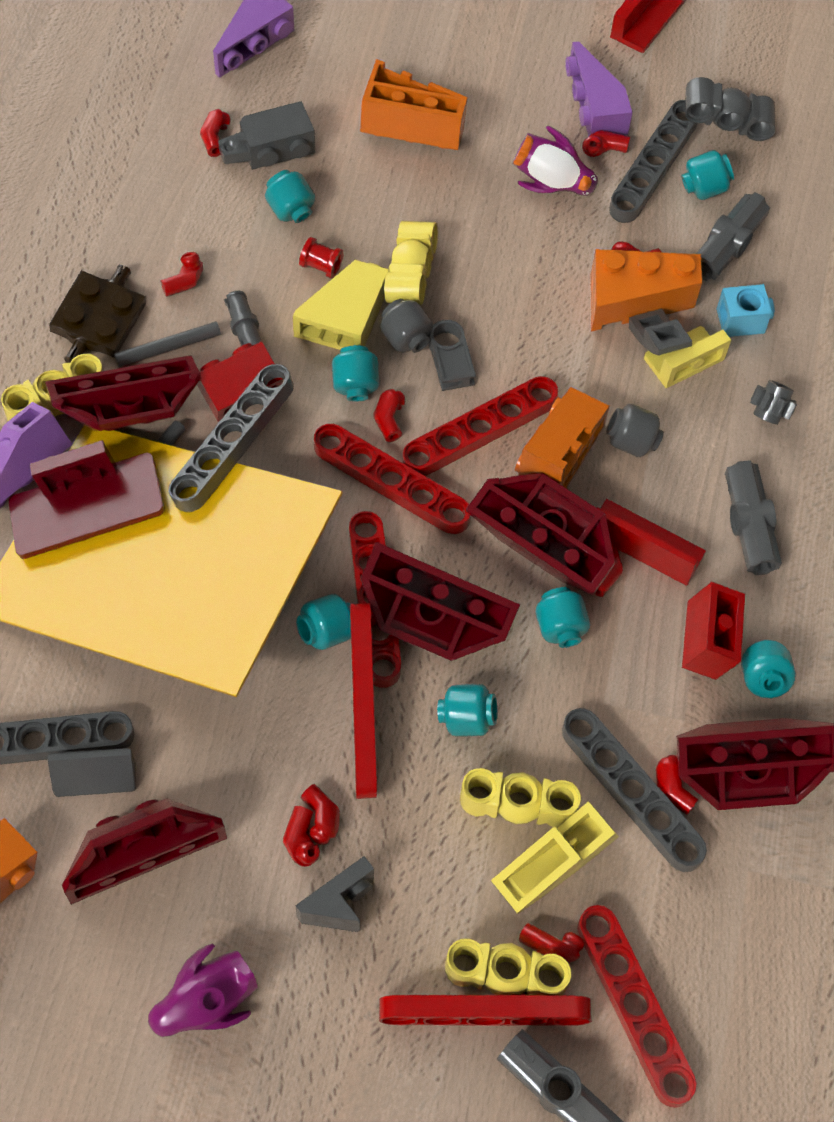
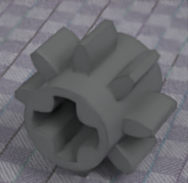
M769 380L766 387L757 385L750 402L756 405L753 414L777 425L781 417L790 420L797 406V401L791 399L794 390L773 380Z

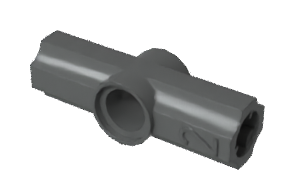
M756 192L745 194L728 216L723 214L716 221L708 236V240L696 253L701 254L703 280H716L733 257L739 258L746 250L753 233L768 216L770 207L767 205L765 197Z
M751 460L739 461L727 467L725 471L728 492L732 503L730 507L731 528L734 535L740 537L747 572H752L755 575H765L779 569L782 564L774 533L776 528L775 507L772 500L766 499L758 464H753Z
M523 1029L514 1036L497 1057V1060L538 1097L540 1104L545 1110L556 1114L563 1122H624L581 1083L580 1077L574 1070L562 1066ZM554 1080L566 1083L571 1092L570 1098L564 1101L553 1098L549 1093L548 1083Z

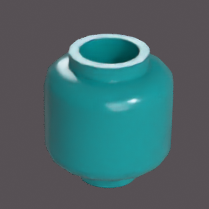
M711 150L689 159L686 163L687 173L681 175L686 192L688 194L694 192L699 200H706L728 191L730 181L734 180L733 169L727 155L721 156L716 150Z
M282 170L268 180L265 199L280 221L288 222L294 220L295 223H300L312 214L310 208L315 202V193L301 173Z
M360 345L347 346L342 348L340 354L333 358L332 378L335 391L345 395L348 401L359 402L367 400L368 394L378 389L380 386L379 361L374 353L369 352L368 347Z
M559 587L549 590L541 596V601L536 605L535 614L541 635L549 643L559 644L561 648L573 647L582 641L581 637L590 629L591 621L585 601L579 593L571 591L570 588Z
M328 594L306 602L302 606L300 615L296 620L297 630L303 642L318 650H326L347 642L351 638V603L345 602L337 594Z
M762 640L755 642L744 652L741 668L745 684L754 695L772 699L784 695L794 685L796 671L791 653L783 644L774 640Z
M483 684L452 685L447 689L445 698L438 700L439 723H445L448 732L455 737L484 736L489 732L491 726L497 724L498 705L496 695L490 694L488 688Z

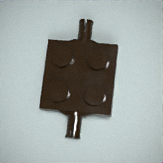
M118 265L110 280L99 278L82 270L78 274L49 323L50 332L68 339L73 344L64 357L67 363H70L76 356L84 354L87 350L101 352L115 358L114 353H118L146 305V296L124 287L126 280L131 275V270L127 266L123 269V265Z

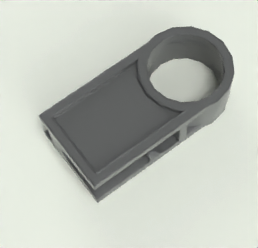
M452 320L436 322L429 335V348L432 353L441 390L446 391L475 386L474 378H476L462 326ZM442 333H450L455 335L459 342L452 346H443L437 343L434 338Z

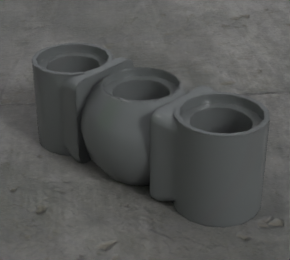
M705 77L694 78L687 83L685 114L688 120L694 123H705L706 125H710L713 122L717 127L725 131H735L738 129L739 135H746L754 141H765L774 135L775 102L772 98L756 96L753 93L748 97L743 91L732 87L722 90L721 83L715 84L711 79Z

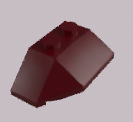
M189 355L45 381L54 408L93 431H112L119 427L140 423L149 424L156 420L175 417L201 378L192 356Z
M543 473L487 479L466 508V512L502 543L561 582L594 595L615 565L606 514Z
M378 542L375 543L360 577L380 631L450 661L505 641L520 607V604Z
M789 718L706 724L676 736L678 776L717 810L798 804L830 772H834V723Z
M168 798L161 801L154 799L143 802L135 808V812L120 818L119 816L107 817L96 824V828L87 831L62 883L64 893L72 905L227 839L222 818Z

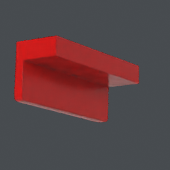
M625 0L614 14L610 38L640 53H644L686 0Z
M607 498L601 508L596 507L606 514L610 539L618 550L686 586L689 584L703 560L706 550Z

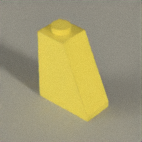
M354 260L295 310L293 314L294 337L338 350L353 345L365 346L385 299L384 285L389 269L382 268L374 263Z

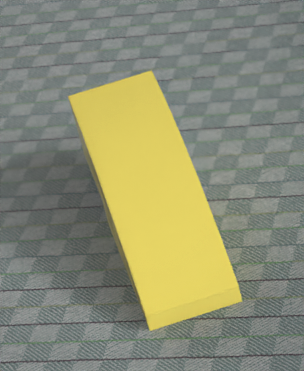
M588 801L558 828L554 826L491 881L516 913L519 914L582 868L619 836Z

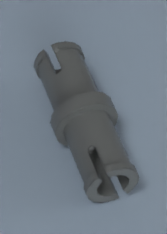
M240 290L230 292L226 295L227 299L225 298L224 302L232 319L230 323L232 333L238 336L241 346L247 343H251L253 346L261 342L262 340L258 332L259 322L257 316L251 313L246 294Z

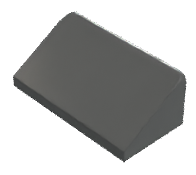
M129 748L50 753L48 755L52 790L56 797L133 792L136 789V763Z

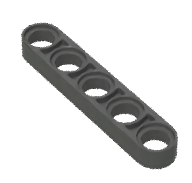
M685 100L676 101L671 106L611 197L609 213L616 221L629 223L639 216L696 129L698 123L690 120L684 121L676 116L678 113H685ZM671 134L676 136L678 141L666 142L661 136ZM657 156L664 162L654 165L648 162L647 158ZM642 178L649 185L638 187L632 183V180ZM628 201L633 204L634 208L623 210L617 206V203Z
M271 364L264 367L172 480L169 485V493L176 508L180 511L193 512L200 509L291 395L294 383L288 369L284 365ZM274 378L285 379L284 382L276 388H269L266 386L267 383ZM255 404L263 405L259 413L254 415L245 414L250 406ZM239 431L242 433L240 438L234 442L223 441L230 432ZM209 459L220 460L219 464L211 470L201 469L203 463ZM192 486L197 487V491L192 497L179 498V494L183 489Z
M576 708L566 715L562 727V736L565 742L672 867L681 872H691L697 869L703 862L707 852L706 843L700 834L592 711L584 708ZM575 720H584L590 725L592 732L586 737H578L571 732L569 725ZM603 749L610 750L616 755L617 764L613 767H603L597 762L595 754ZM626 780H636L642 785L644 794L639 798H630L624 794L621 785ZM655 810L665 812L670 818V826L661 830L654 828L649 822V813ZM680 842L693 844L697 849V858L693 861L680 859L676 854V845Z
M118 711L0 723V737L4 739V745L0 750V765L48 760L50 753L128 748L134 740V729L130 718ZM121 723L127 728L124 737L112 741L104 736L105 729L110 724ZM80 727L86 731L84 740L79 744L69 745L63 740L66 731L70 728ZM39 731L45 735V741L39 748L27 749L23 746V740L30 732Z

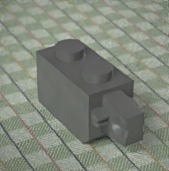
M302 101L245 115L240 121L239 133L218 141L219 151L224 164L248 161L252 170L268 167L283 161L314 154L315 130Z

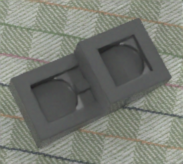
M662 308L629 317V329L648 351L655 355H662L692 346L691 338L678 319L670 321Z

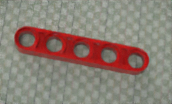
M538 376L414 439L405 446L402 463L424 476L447 466L549 412L558 397L556 383L548 377ZM536 389H544L550 393L551 398L539 401L531 393ZM513 404L520 408L521 413L518 416L509 417L501 409L505 405ZM477 420H484L490 424L491 428L487 432L479 433L472 429L471 424ZM446 436H453L460 441V445L454 449H447L441 445L440 440ZM415 452H422L429 457V461L423 465H415L409 460V456Z
M325 424L316 430L314 434V450L316 455L322 460L443 532L459 534L468 528L471 515L466 512V508L469 506V503L462 497L339 425ZM334 436L341 443L336 448L327 449L320 442L324 437ZM365 454L370 457L371 462L367 466L357 467L350 460L354 455ZM387 472H395L401 476L402 480L396 485H388L382 481L381 477ZM418 490H426L432 494L433 499L428 503L420 504L412 498V495ZM456 508L463 512L464 518L459 522H450L445 519L443 514L448 509Z
M362 511L355 514L349 522V540L357 603H367L364 600L366 593L360 579L364 570L359 564L364 557L370 556L376 542L386 546L381 518L371 511ZM369 523L377 531L371 537H361L356 533L355 529L360 524ZM371 609V627H372V626H374V625H377V623H376V620H375V618H374V615H373V612H372V609ZM389 635L381 641L372 639L373 665L379 660H388L395 667L393 673L388 676H379L373 671V685L379 688L393 686L398 682L401 675L398 638Z
M370 603L350 604L356 799L377 798Z
M590 906L581 915L577 928L579 936L584 941L585 950L655 1095L661 1103L668 1107H681L689 1102L696 1092L697 1083L694 1073L616 916L605 906ZM592 916L604 918L609 926L608 934L602 937L591 935L586 928V920ZM611 954L621 955L627 961V972L621 976L610 974L605 968V958ZM631 993L643 996L647 1003L646 1013L639 1016L628 1013L624 1007V997ZM658 1033L663 1036L667 1044L665 1054L662 1056H652L645 1050L643 1040L647 1034ZM672 1073L682 1076L687 1084L686 1094L679 1098L668 1095L663 1086L665 1076Z
M389 995L379 999V1021L388 1025L578 1026L592 1022L591 999L575 995Z

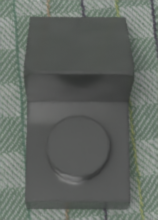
M365 856L360 858L295 905L298 920L301 924L359 932L360 920L346 901L350 899L352 902H356L372 889L371 883L374 881V868Z

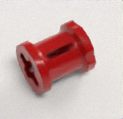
M309 237L301 251L299 265L304 268L308 266L325 272L326 277L333 279L342 264L344 250L340 248L331 249L317 243L316 238Z

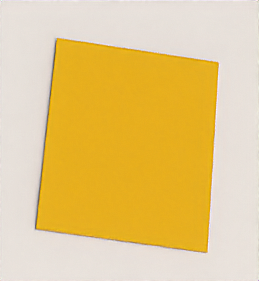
M84 425L69 451L103 440L115 462L143 453H150L153 456L165 511L160 516L27 559H21L17 555L13 540L0 561V621L237 697L343 492L236 463L200 509L193 512L180 511L176 508L170 496L169 485L195 452L114 430L93 431ZM209 459L203 463L201 469L211 470L219 464L220 460ZM192 486L183 489L179 494V498L192 497L196 493L197 487Z

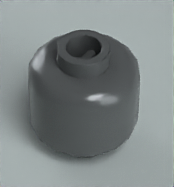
M398 299L390 303L383 310L380 328L395 350L402 353L412 350V352L416 353L429 344V335L433 330V323L416 301Z
M627 404L622 409L618 407L609 420L606 434L610 435V443L613 447L633 456L643 457L650 449L653 451L657 450L662 441L664 431L659 429L660 418L657 414L637 405Z

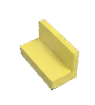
M699 326L687 332L692 340L691 347L662 355H655L647 351L644 360L664 387L668 388L725 360L731 342L727 333L721 330L710 336L704 327Z

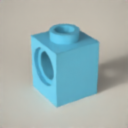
M764 284L723 288L716 308L721 329L729 337L764 334L769 320L773 319L775 312L773 299L768 298Z

